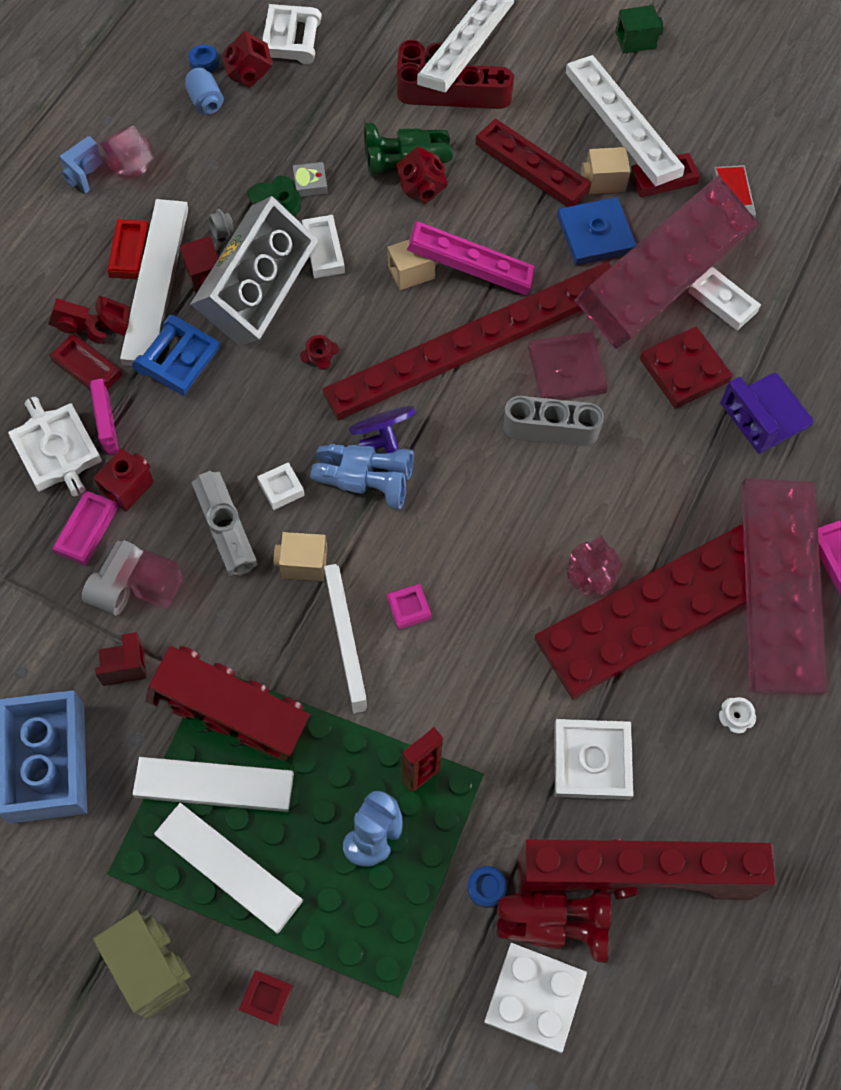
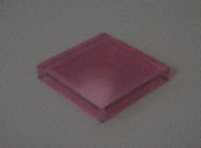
M593 332L528 342V351L540 398L566 400L605 394L607 392L608 386Z

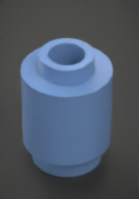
M195 68L189 71L185 78V88L196 110L201 114H213L218 111L223 104L224 98L213 75L204 68Z

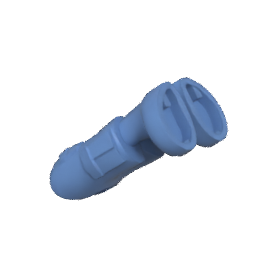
M335 444L319 446L315 457L321 463L312 465L310 473L312 480L358 494L368 492L369 487L385 494L386 502L390 508L402 509L406 494V480L410 479L413 470V450L403 448L393 453L378 454L375 452L374 447L348 445V447H345L344 445ZM379 468L390 472H374V469Z
M382 791L371 792L364 799V803L358 813H355V830L349 832L343 841V851L351 863L369 867L384 861L391 852L387 839L398 840L401 836L403 828L402 814L397 801L391 795Z

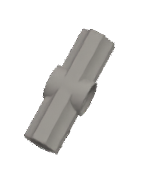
M208 471L198 475V478L192 481V486L228 575L241 576L250 572L258 563L240 522L238 511L232 503L220 472ZM222 520L232 521L226 527L216 526Z

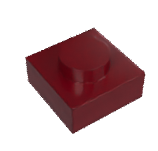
M255 970L239 1011L278 1027L294 986Z

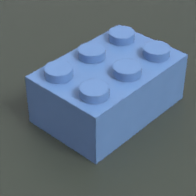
M73 690L0 699V817L9 824L87 814L84 703Z

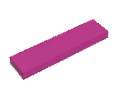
M415 221L407 251L527 296L531 289L535 266Z

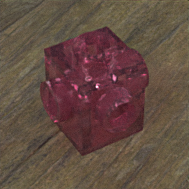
M134 125L123 127L99 143L107 155L105 157L107 165L114 173H118L120 176L131 175L132 178H135L148 170L146 164L154 159L150 153L152 150L150 143L144 135H139Z
M601 535L589 543L584 542L572 550L567 566V577L573 587L581 589L586 597L595 592L603 594L617 583L616 578L622 563L615 550L608 545Z

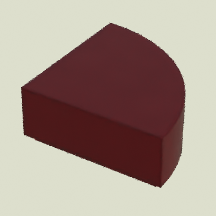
M99 295L95 303V309L99 318L111 330L124 336L128 329L130 307Z

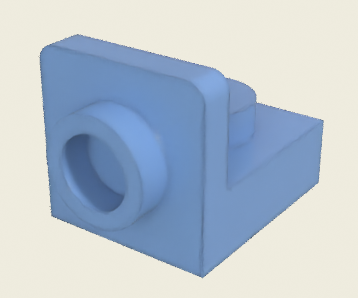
M88 136L59 156L64 168L62 171L64 179L70 186H77L84 193L90 191L86 175L94 172L98 166L103 164L97 143Z

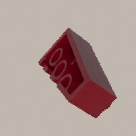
M170 645L148 686L145 702L157 707L160 700L168 703L167 705L173 710V714L186 720L188 718L194 719L196 716L203 718L202 723L214 732L230 735L231 731L238 733L236 739L244 745L284 762L290 757L310 716L309 713L303 711L304 707L302 704L288 697H283L280 700L268 694L269 689L265 685L254 680H249L246 683L234 677L235 672L229 667L220 663H214L212 666L200 660V654L188 647L180 646L177 649Z

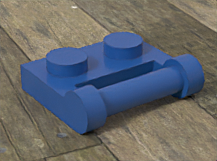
M169 315L163 323V330L145 353L136 357L132 366L139 374L150 376L184 396L219 350L220 342L182 319ZM181 336L182 339L162 365L157 364L155 361L173 337Z

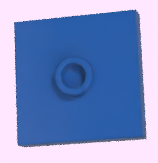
M618 197L558 209L557 218L575 266L636 252L637 245Z

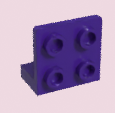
M772 373L749 386L746 385L741 377L729 382L720 402L758 454L810 428L814 423V420L777 373Z

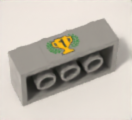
M271 196L252 205L190 305L237 345L242 346L260 340L317 244L318 239L274 197Z

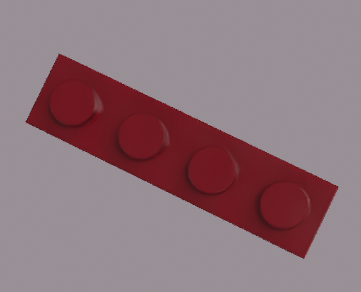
M496 118L476 136L475 145L567 207L575 206L590 191L591 181Z

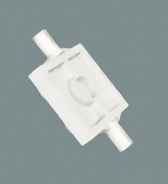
M37 397L31 398L36 409L33 408L30 400L27 399L25 406L32 418L24 425L8 433L38 492L58 482L65 481L72 496H79L74 484L77 485L80 493L83 494L86 489L78 474L102 462L72 403L57 410L44 412Z

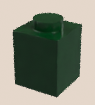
M654 5L621 9L619 11L615 33L622 53L657 48L659 36L663 34V20L661 17H658Z

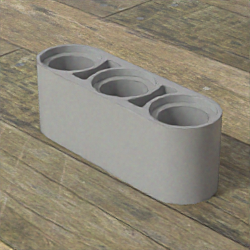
M515 396L506 403L503 430L509 437L515 439L589 446L595 443L599 437L604 415L601 408L592 403ZM519 415L524 417L525 419L518 420L515 419L513 416ZM547 419H554L558 423H551ZM581 423H589L592 427L583 426Z

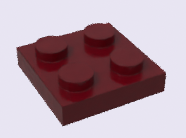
M697 326L641 352L640 361L674 409L729 383L733 376Z

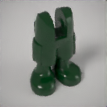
M364 123L365 154L370 177L379 176L384 171L397 168V164L417 146L438 156L442 164L453 159L452 147L449 145L450 136L447 130L399 129L397 131V138H385L379 134L378 128L374 123Z

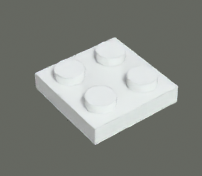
M556 719L554 723L555 797L631 800L633 797L631 722Z
M510 943L484 1024L561 1054L587 972Z

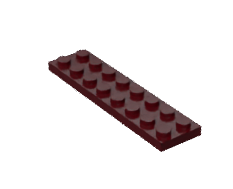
M771 508L535 634L534 640L573 700L809 570L814 563L775 510Z

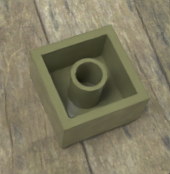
M136 910L93 938L133 1013L149 1019L191 991L186 983V980L191 977L187 967L180 956L176 957L173 951L169 952L165 945L170 943L171 940L159 921L157 922L152 915L147 918Z

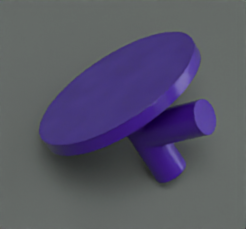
M414 406L396 408L366 418L352 425L349 430L352 435L379 430V435L361 439L359 441L360 446L374 447V450L384 447L386 453H393L399 450L391 425L411 417L416 411Z

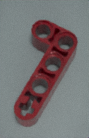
M413 39L406 40L400 44L397 62V97L404 104L503 109L511 104L514 74L508 68L466 65L448 90L442 92L417 85L418 74L427 64L425 63V46L418 40Z

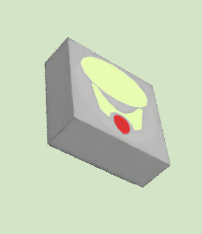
M323 162L293 165L295 186L301 197L328 193Z

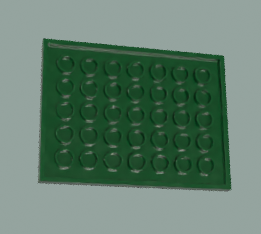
M236 677V678H238V679H240V680H242V681L248 683V681H246V680H244V679H241V678H239V677ZM272 690L268 692V694L280 700L283 697H287ZM300 701L297 702L303 705V711L309 713L310 716L290 757L285 762L240 743L236 739L238 736L236 732L231 731L230 735L219 734L208 729L202 723L203 718L196 716L194 719L188 718L187 720L183 718L163 759L293 771L289 812L143 799L107 875L399 998L483 780L484 773L441 757L440 771L417 790L410 792L402 783V752L411 746L410 744ZM371 792H385L391 795L398 803L403 821L402 834L398 840L387 839L391 852L384 861L369 867L355 865L347 859L343 851L345 836L355 830V813H358L364 803V799ZM179 803L183 804L303 900L278 934L154 835Z

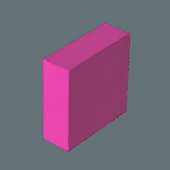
M420 584L386 594L397 630L432 619V614Z

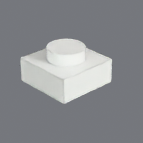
M289 462L257 476L258 483L273 510L305 496L304 489Z

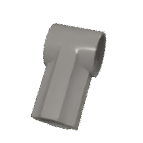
M125 540L117 541L100 572L93 573L86 581L82 591V601L113 615H119L129 599L130 585L146 558L145 552Z

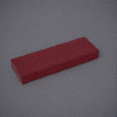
M435 727L402 752V783L410 792L417 790L440 771L443 737Z

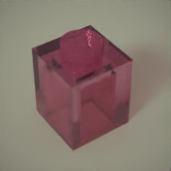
M144 549L127 581L136 597L168 609L183 581V576L177 562Z

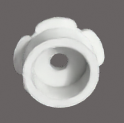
M737 697L729 698L722 703L719 719L723 726L729 727L731 732L744 733L747 728L754 726L756 715L750 701ZM734 713H739L740 718H735Z

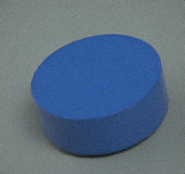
M198 45L190 50L188 58L191 69L204 68L212 73L218 68L219 58L214 47Z
M482 866L474 870L467 883V892L471 901L482 908H491L498 905L499 898L504 897L507 890V882L504 875L498 869L491 866Z

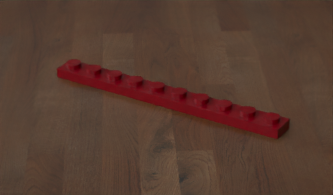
M606 261L322 388L323 396L339 421L623 292L624 283L610 263Z

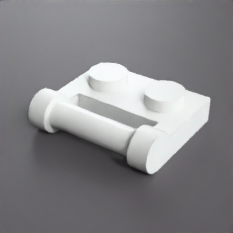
M269 4L262 41L268 43L271 58L296 59L302 64H312L315 59L316 52L313 47L316 29L321 22V12L313 7ZM298 22L306 24L302 44H294Z

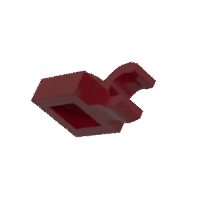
M58 298L55 300L48 325L56 327L64 333L81 335L83 330L91 341L99 344L104 343L107 334L99 332L95 327L108 328L98 315L88 313L89 308Z

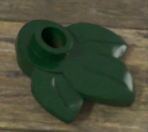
M276 176L271 184L266 182L257 183L247 190V196L253 204L272 196L293 216H296L301 210V196L295 190L293 180L287 176Z

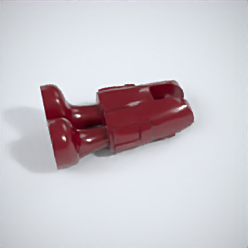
M598 891L589 897L567 899V894H564V892H539L531 895V893H514V895L499 898L497 913L501 917L497 921V936L499 938L562 949L565 946V938L576 939L588 945L594 961L598 963L608 962V930H610L611 925L610 892ZM567 917H579V918H582V919H566V918H567Z

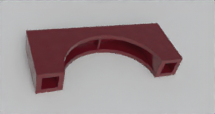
M526 839L517 858L518 893L520 894L531 893V895L539 892H564L566 894L601 888L662 887L706 892L712 895L713 900H752L776 885L772 843Z

